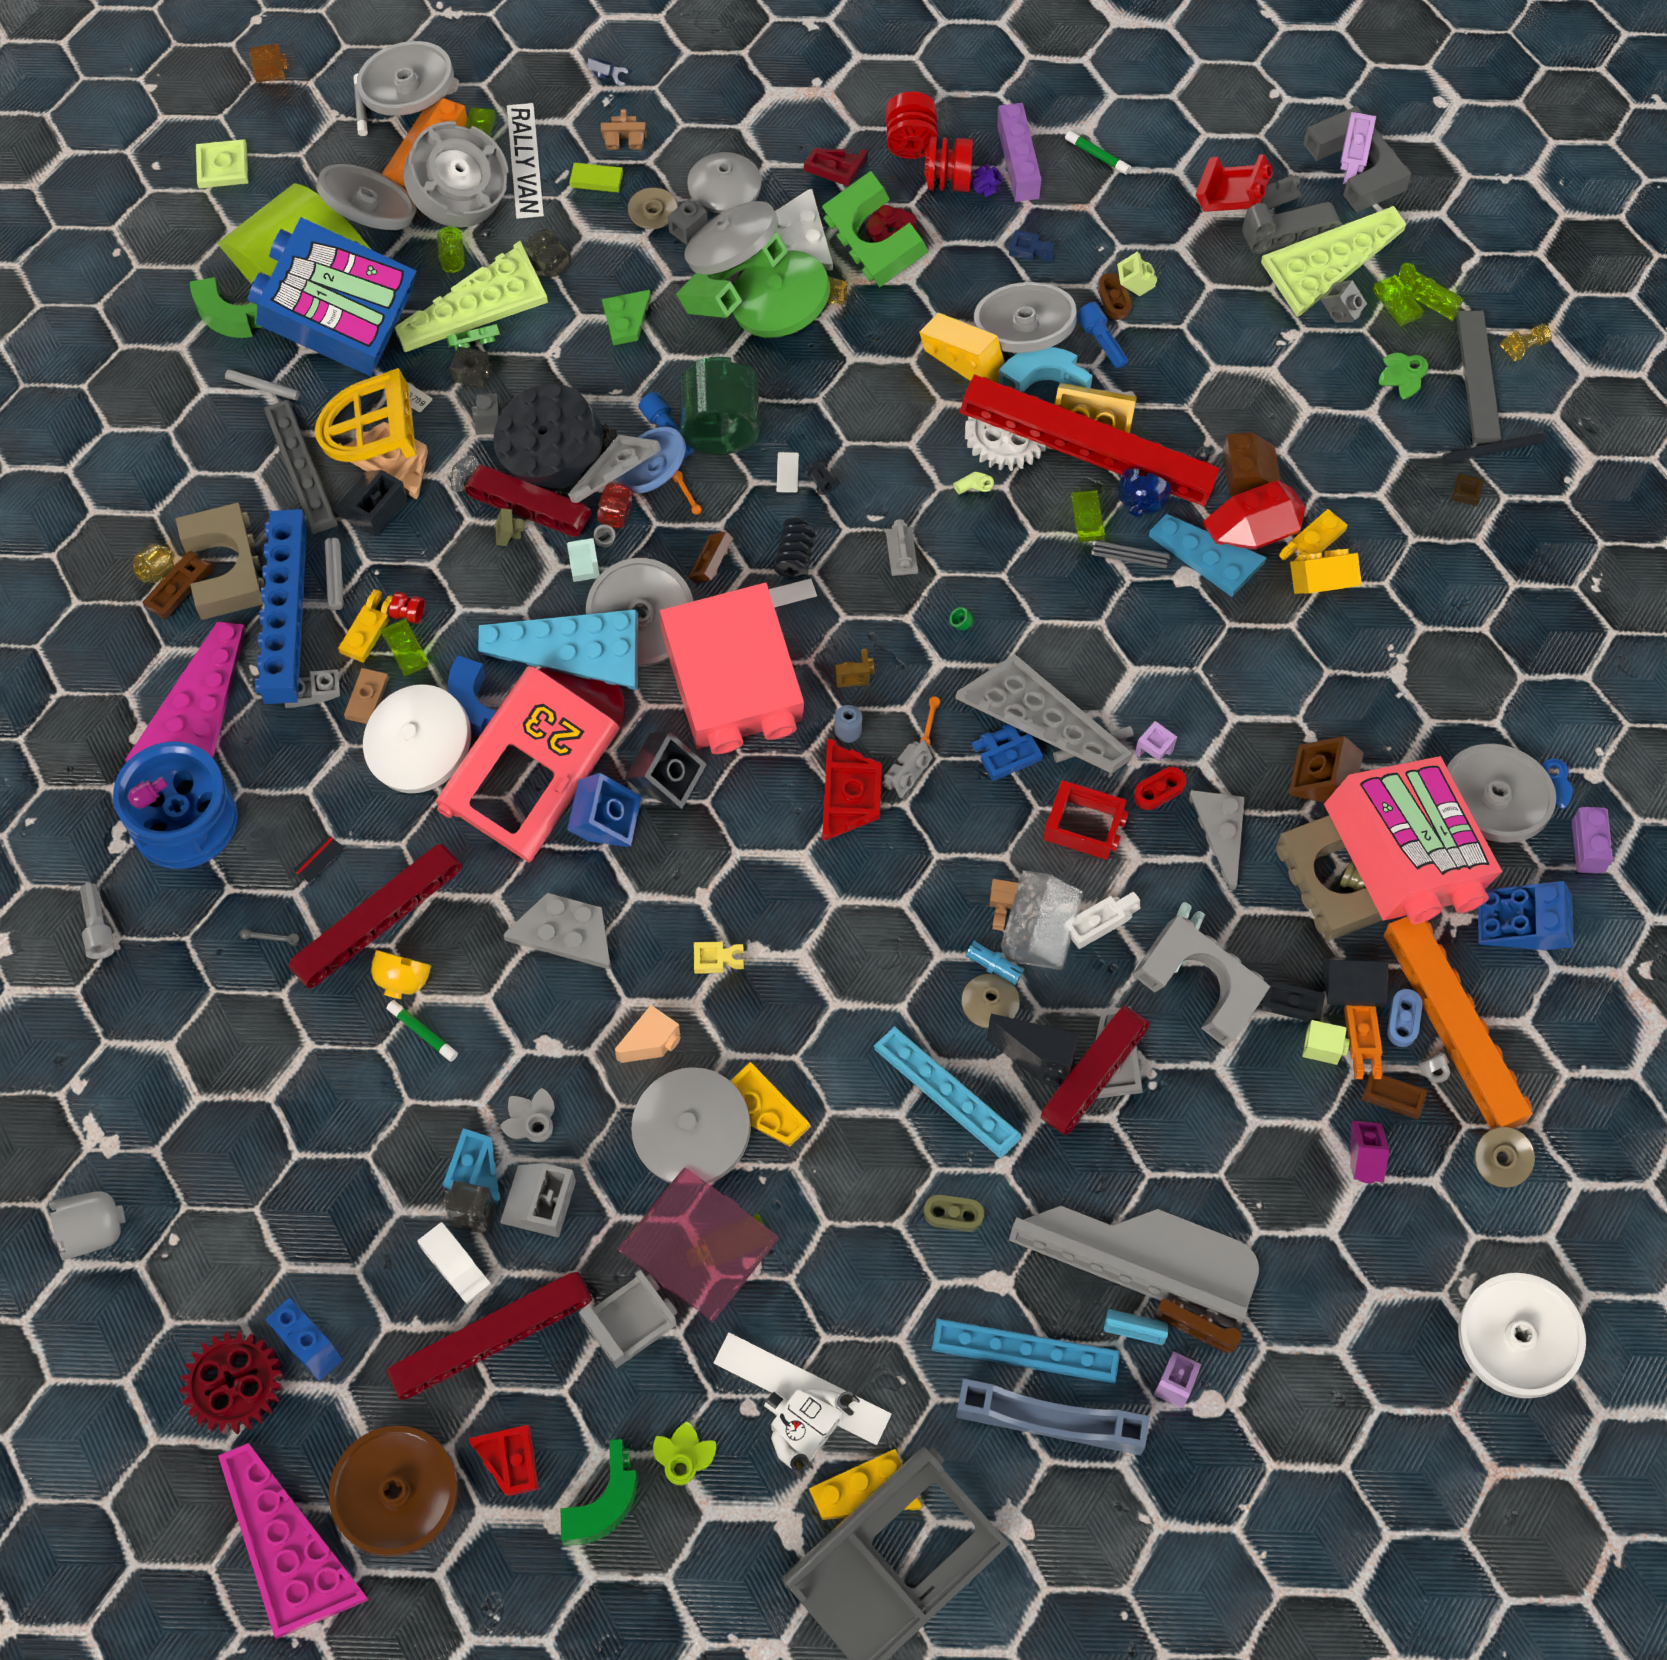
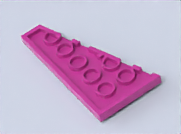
M223 622L215 624L125 759L126 761L149 746L173 741L195 745L206 751L212 758L214 757L246 632L244 625Z
M249 1443L218 1455L275 1638L278 1639L369 1601Z

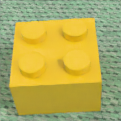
M1348 549L1324 551L1325 557H1322V552L1298 555V561L1290 562L1294 594L1362 586L1358 553H1349Z

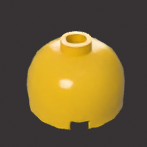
M376 950L371 972L375 983L385 989L384 995L401 999L402 994L412 995L421 990L429 977L431 965Z

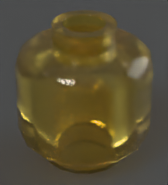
M149 544L134 556L133 571L143 582L158 583L174 568L173 554L165 546Z

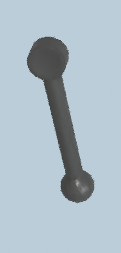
M247 928L242 929L240 932V937L244 940L259 938L289 942L291 946H297L300 943V938L295 933L289 936L251 932Z

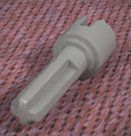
M87 882L80 887L87 927L82 932L83 944L88 958L103 959L114 953L112 931L109 926L104 924L97 885Z

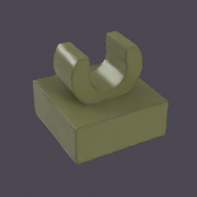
M501 508L495 522L496 545L507 546L510 538L519 539L521 538V531H524V520L512 519L511 509Z

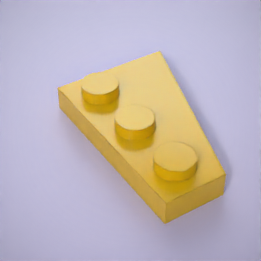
M751 1062L731 1080L747 1104L751 1127L790 1147L811 1127L810 1123Z
M896 1450L889 1451L809 1488L822 1520L846 1518L902 1466ZM918 1497L904 1510H921L922 1506Z

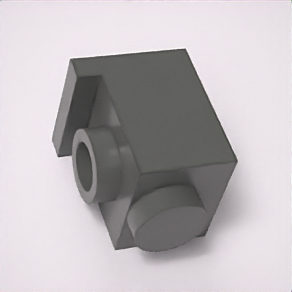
M497 393L476 395V406H472L476 435L494 434L496 423L501 415Z

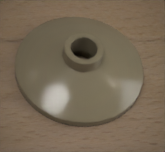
M646 188L632 196L628 203V214L631 220L642 228H662L668 225V215L678 208L677 201L670 192L664 189Z
M983 974L977 976L966 985L962 994V1008L965 1015L972 1023L982 1028L988 1029L991 1013L1014 1019L1019 1009L1020 1001L1017 989L1010 981L1000 975ZM994 994L996 999L990 1001L986 998V995Z
M1499 1127L1488 1131L1478 1141L1475 1149V1164L1480 1175L1490 1184L1505 1188L1514 1187L1524 1182L1533 1170L1535 1162L1534 1149L1529 1139L1520 1131L1509 1127ZM1501 1151L1506 1156L1505 1161L1502 1163L1497 1160V1154Z

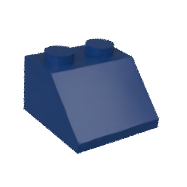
M601 773L578 780L567 830L590 842L629 847L632 843L642 796Z

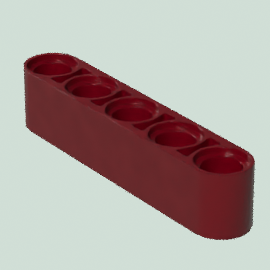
M478 465L464 487L465 492L478 501L499 509H511L512 514L572 537L580 536L592 514L591 510L580 502L574 503L570 498L483 465Z
M1126 1005L1122 1006L1044 1107L1040 1119L1065 1136L1068 1135L1143 1038L1149 1028L1150 1021Z

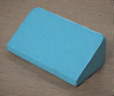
M1111 1309L1107 1311L1103 1329L1105 1332L1164 1345L1168 1336V1324L1166 1322Z

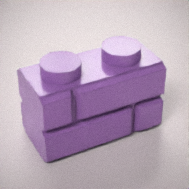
M1581 807L1572 819L1576 871L1579 873H1604L1608 865L1613 861L1612 849L1610 848L1611 836L1608 809Z

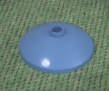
M658 427L637 437L657 440L661 450L616 478L624 490L630 493L649 492L664 485L675 475L684 459L686 444L682 435L674 428Z

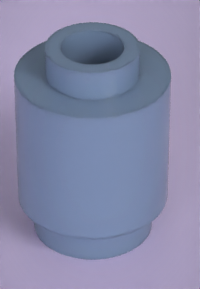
M845 705L840 707L835 713V734L843 742H854L862 733V713L855 706Z

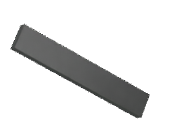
M1458 311L1456 317L1473 443L1500 442L1501 433L1484 311Z
M289 400L264 407L265 414L312 534L338 526Z

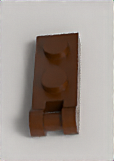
M189 551L143 600L145 608L166 620L192 592L190 584L200 582L203 578L209 577L213 572L214 565L207 560H200L199 555Z
M1163 1298L1154 1316L1225 1353L1234 1352L1241 1341V1333L1236 1328L1231 1327L1225 1330L1213 1324L1214 1320L1207 1315L1201 1313L1195 1315L1186 1310L1184 1304L1174 1299H1169L1168 1301Z

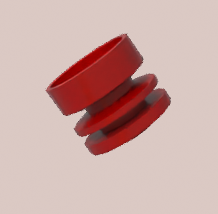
M917 91L897 94L889 100L886 105L887 147L890 152L905 159H918L926 156V150L931 137H937L938 145L937 109L934 100L927 94Z
M931 137L925 159L927 190H934V179H940V191H944L946 180H952L953 191L969 192L973 139L957 138L954 149H949L947 137H943V146L940 149L936 148L937 137Z

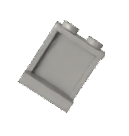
M641 1270L635 1273L636 1277L594 1308L588 1305L579 1312L581 1320L616 1369L677 1325L674 1317L677 1314L675 1307L668 1298L665 1300L661 1299L656 1292L660 1288L650 1274L645 1276Z

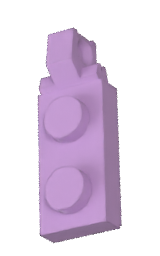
M1355 112L1350 113L1340 161V169L1346 170L1343 184H1347V180L1356 176L1357 172L1362 173L1364 167H1366L1376 116Z

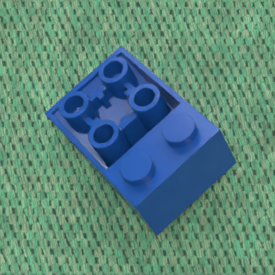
M1564 881L1485 890L1489 899L1478 907L1480 945L1537 950L1574 947L1572 894Z

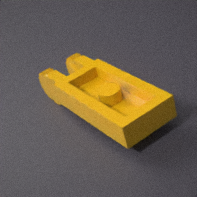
M1327 509L1285 546L1279 557L1286 560L1295 551H1298L1300 555L1321 553L1346 531L1348 525Z
M376 589L371 592L366 606H363L338 647L340 654L363 663L365 662L389 622L392 595L386 598L380 612L375 609L381 600L382 592Z

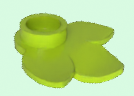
M685 1422L674 1432L671 1440L666 1437L656 1436L653 1453L655 1459L665 1467L667 1479L675 1485H685L693 1480L697 1471L706 1469L712 1463L716 1453V1442L703 1441L699 1443L693 1426L689 1422ZM684 1465L687 1470L684 1474L678 1475L675 1473L676 1466Z

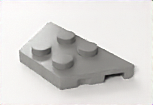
M547 893L504 934V939L507 942L610 969L611 966L602 908Z

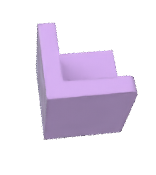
M1154 721L1139 738L1135 755L1140 757L1146 751L1160 761L1166 753L1170 755L1173 752L1177 736Z

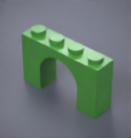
M870 171L822 207L827 214L823 218L830 229L836 228L839 231L836 236L844 247L849 245L852 249L849 251L852 259L857 265L860 262L863 264L862 272L868 281L874 280L880 288L929 251L922 238L910 223L881 242L867 243L859 239V229L863 221L890 201L885 189Z
M776 231L761 250L743 263L715 274L695 273L676 295L688 314L727 318L742 300L731 281L726 280L735 273L749 267L774 268L788 253V250Z

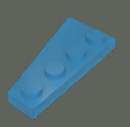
M1168 514L1149 532L1150 538L1231 597L1240 590L1266 561V557L1246 548L1235 547L1226 543L1224 545L1216 544L1207 531Z

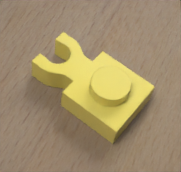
M695 942V974L724 973V966L744 969L743 959H733L735 954H744L743 944L723 949V942Z

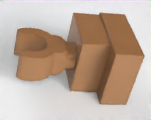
M993 879L989 907H995L996 909L992 929L1004 931L1007 910L1014 909L1018 883Z

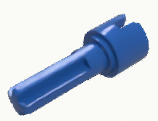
M1090 302L1079 309L1077 320L1086 334L1095 336L1115 368L1124 367L1128 363V358L1106 327L1108 319L1097 302Z
M652 392L646 395L640 401L638 407L649 423L659 427L676 429L685 440L686 450L684 458L692 455L694 447L670 416L671 407L659 392L657 394Z

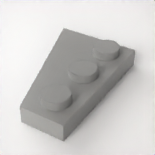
M1120 1008L1102 1010L1096 1039ZM1137 1046L1097 1098L1143 1093Z

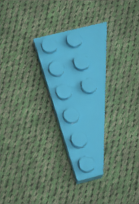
M636 610L479 625L478 651L482 655L508 661H519L529 666L545 667L555 672L586 679H597L607 684H618L627 686L629 689L638 690V612Z

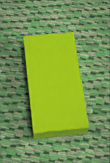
M574 163L570 178V188L619 193L623 168Z

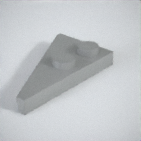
M618 435L568 495L571 501L574 503L580 502L661 450L659 442L657 440Z
M1191 790L1189 800L1195 806L1199 816L1198 821L1206 832V839L1211 851L1217 857L1222 868L1221 874L1225 882L1228 883L1229 888L1235 890L1238 879L1244 797Z

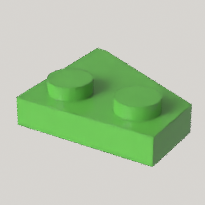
M650 290L602 299L613 346L638 341L641 325L644 323L646 308L651 300Z
M496 324L449 335L446 338L449 347L455 346L457 351L469 348V342L479 340L480 344L494 342V336L499 335V330Z

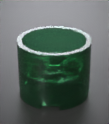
M708 357L693 362L692 368L681 374L680 433L688 446L703 453L724 455L745 450L756 442L760 433L758 375L749 364L743 366L731 362V357Z

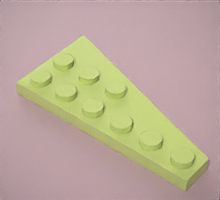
M1392 206L1263 255L1261 263L1298 318L1318 302L1333 283L1342 282L1405 230L1406 223L1396 208Z
M521 241L514 244V249L505 255L501 253L495 257L496 261L488 267L479 268L453 286L451 292L443 298L439 296L434 299L430 307L424 311H417L395 326L396 334L404 352L445 339L449 335L459 334L548 303L547 295Z

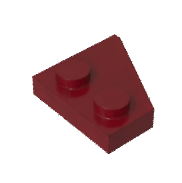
M814 148L804 162V171L849 186L867 160L868 151L860 150V154H845V149L828 150Z

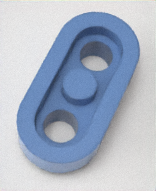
M1410 989L1398 991L1391 1002L1387 1035L1389 1040L1399 1047H1407L1413 1044L1419 1033L1423 1003L1420 995ZM1401 1004H1407L1410 1010H1404ZM1403 1030L1406 1033V1036H1400L1397 1033V1031Z

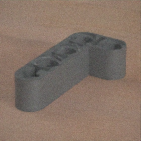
M1330 202L1272 216L1266 204L1258 203L1247 210L1242 233L1251 252L1259 254L1290 246L1340 227L1342 223L1333 204Z

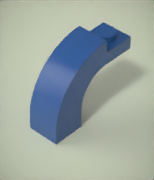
M457 655L449 674V694L463 706L470 721L471 733L479 737L497 711L485 707L477 700L478 692L486 678L483 664Z

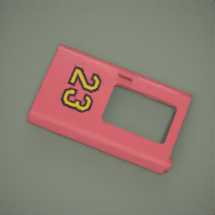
M528 666L435 800L438 805L437 810L448 818L452 816L461 817L528 863H531L575 797L578 780L589 776L620 727L611 718L543 672ZM508 745H514L554 773V778L515 834L509 833L473 809L469 804L471 798Z

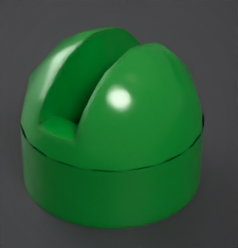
M958 607L951 613L949 622L957 630L965 631L972 626L973 616L964 607Z

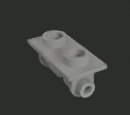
M896 520L892 529H886L892 576L918 574L912 527H908L904 520Z
M922 740L920 743L914 741L912 744H908L907 748L897 759L903 766L894 764L887 774L883 776L884 781L882 784L884 787L890 790L894 787L900 798H903L906 792L913 786L916 779L933 758L925 740Z

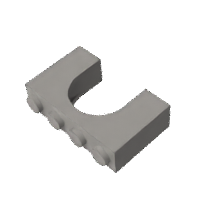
M1178 915L1167 923L1132 975L1153 992H1157L1167 984L1182 961L1196 960L1210 967L1216 974L1220 984V998L1201 1029L1225 1046L1236 1039L1271 986L1264 982V978L1259 973L1250 971L1242 965L1241 960L1237 956L1227 953L1220 948L1214 938L1204 935L1197 930L1192 921Z

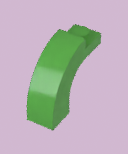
M215 277L190 281L191 293L198 313L204 323L212 330L225 336L247 338L253 337V328H263L256 324L257 304L232 305L221 299V293Z

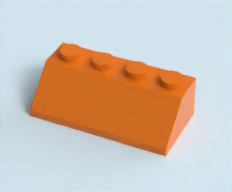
M442 98L428 108L423 109L382 172V175L392 179L406 190L403 177L404 164L416 138L428 127L441 122L454 121L457 126L468 128L465 106Z

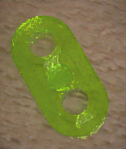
M456 227L442 228L437 234L441 268L449 273L458 272L465 265L462 233Z

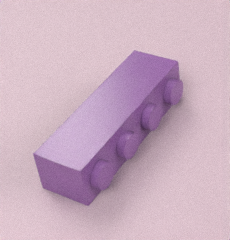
M1023 103L1000 105L998 107L997 128L1014 200L1019 202L1039 199L1041 176Z

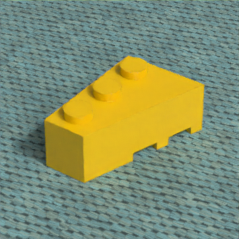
M937 313L919 332L923 348L927 353L971 381L975 374L998 383L999 369L1005 362L997 335L941 313Z

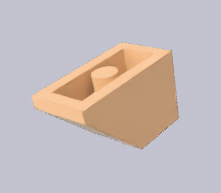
M650 1005L615 1048L617 1060L624 1063L663 1057L668 1050L672 1051L680 1041L679 1024Z

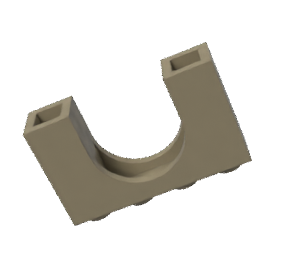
M239 502L175 518L180 540L186 553L213 547H228L239 553L235 566L228 573L220 577L190 584L195 607L201 620L264 604L261 598V588L266 587L263 577L259 578L257 573L262 568L258 555L253 556L252 550L257 549L252 533L248 534L247 528L251 527L248 512H242Z
M1330 815L1281 833L1276 846L1279 859L1285 861L1289 868V877L1292 883L1298 885L1302 893L1301 898L1304 906L1313 913L1315 926L1320 934H1324L1327 942L1382 921L1367 888L1354 893L1340 894L1325 888L1315 875L1314 863L1319 858L1346 848Z

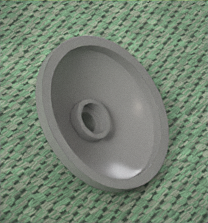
M731 152L714 153L700 159L690 170L687 180L688 191L696 204L702 205L705 210L719 214L737 205L754 202L761 190V175L757 166L748 158Z

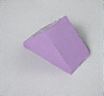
M1173 1351L1154 1395L1183 1409L1202 1364Z

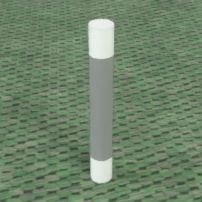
M357 73L354 75L358 135L366 136L368 134L366 105L361 100L357 89Z

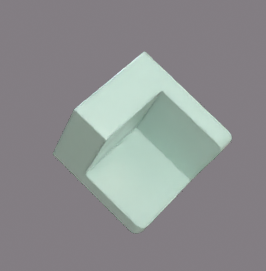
M594 539L568 542L567 547L573 582L598 578L599 569Z

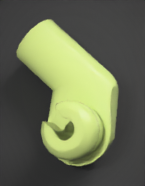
M973 472L956 481L953 485L958 494H962L969 489L987 492L994 486V480L986 474Z

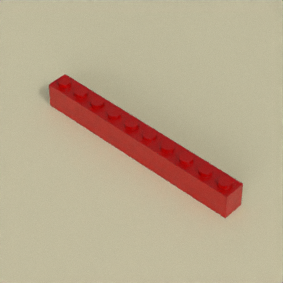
M975 374L971 379L959 412L1204 507L1220 468L1213 466L1209 462L1197 460L1187 456L1185 453L1176 452L1163 447L1159 443L1150 442L1133 433L1124 432L1109 424H1103L1090 419L1086 415L1077 414L1060 405L1048 403L1036 396H1030L1010 386L1001 385L991 381L989 378Z

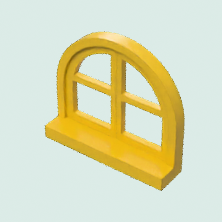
M399 368L355 383L342 390L326 404L317 419L315 436L317 442L329 457L342 462H358L399 448L406 459L416 456L410 389ZM385 388L387 407L362 415L360 397ZM354 401L355 418L332 426L338 413L346 405ZM388 417L390 436L364 445L363 425ZM356 428L357 446H341L335 443L331 437Z

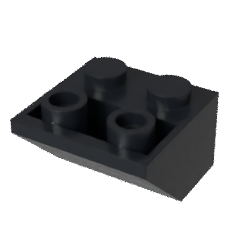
M383 470L365 472L334 507L333 512L376 537L407 501L404 484L401 480Z

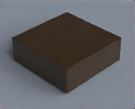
M1458 474L1451 500L1478 506L1484 480Z

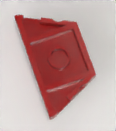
M827 739L822 840L831 839L880 819L882 764L871 758H864L861 753L851 749L848 751L836 745V741L832 739Z

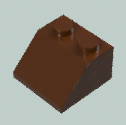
M1254 433L1226 435L1222 453L1229 496L1241 494L1276 480L1281 482L1274 445Z
M1345 736L1299 745L1289 794L1325 803L1349 774L1360 772L1364 752Z

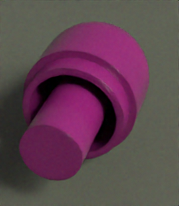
M163 777L158 778L152 783L149 780L143 781L129 791L128 800L136 808H145L155 802L159 797L158 792L168 787Z

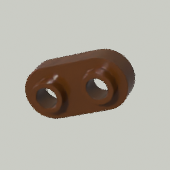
M1114 273L1104 274L1099 279L1098 293L1105 311L1112 319H1125L1129 316L1132 306L1128 291L1120 284L1119 275Z

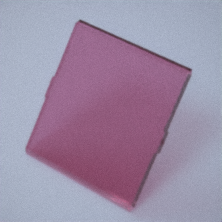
M684 1167L620 1245L618 1250L657 1279V1282L671 1293L674 1292L714 1322L779 1237L741 1209L740 1205L733 1199L722 1195Z

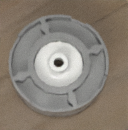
M448 121L428 127L416 138L406 158L403 177L409 197L423 214L443 225L469 227L486 220L498 206L507 188L508 166L501 149L489 135L474 126L469 129L457 126L454 121Z

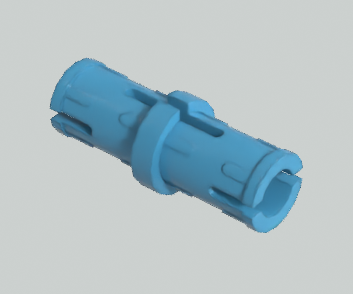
M975 940L965 957L987 968V972L990 974L994 972L1014 985L1017 984L1024 971L1023 968L1003 958L1002 953H995Z

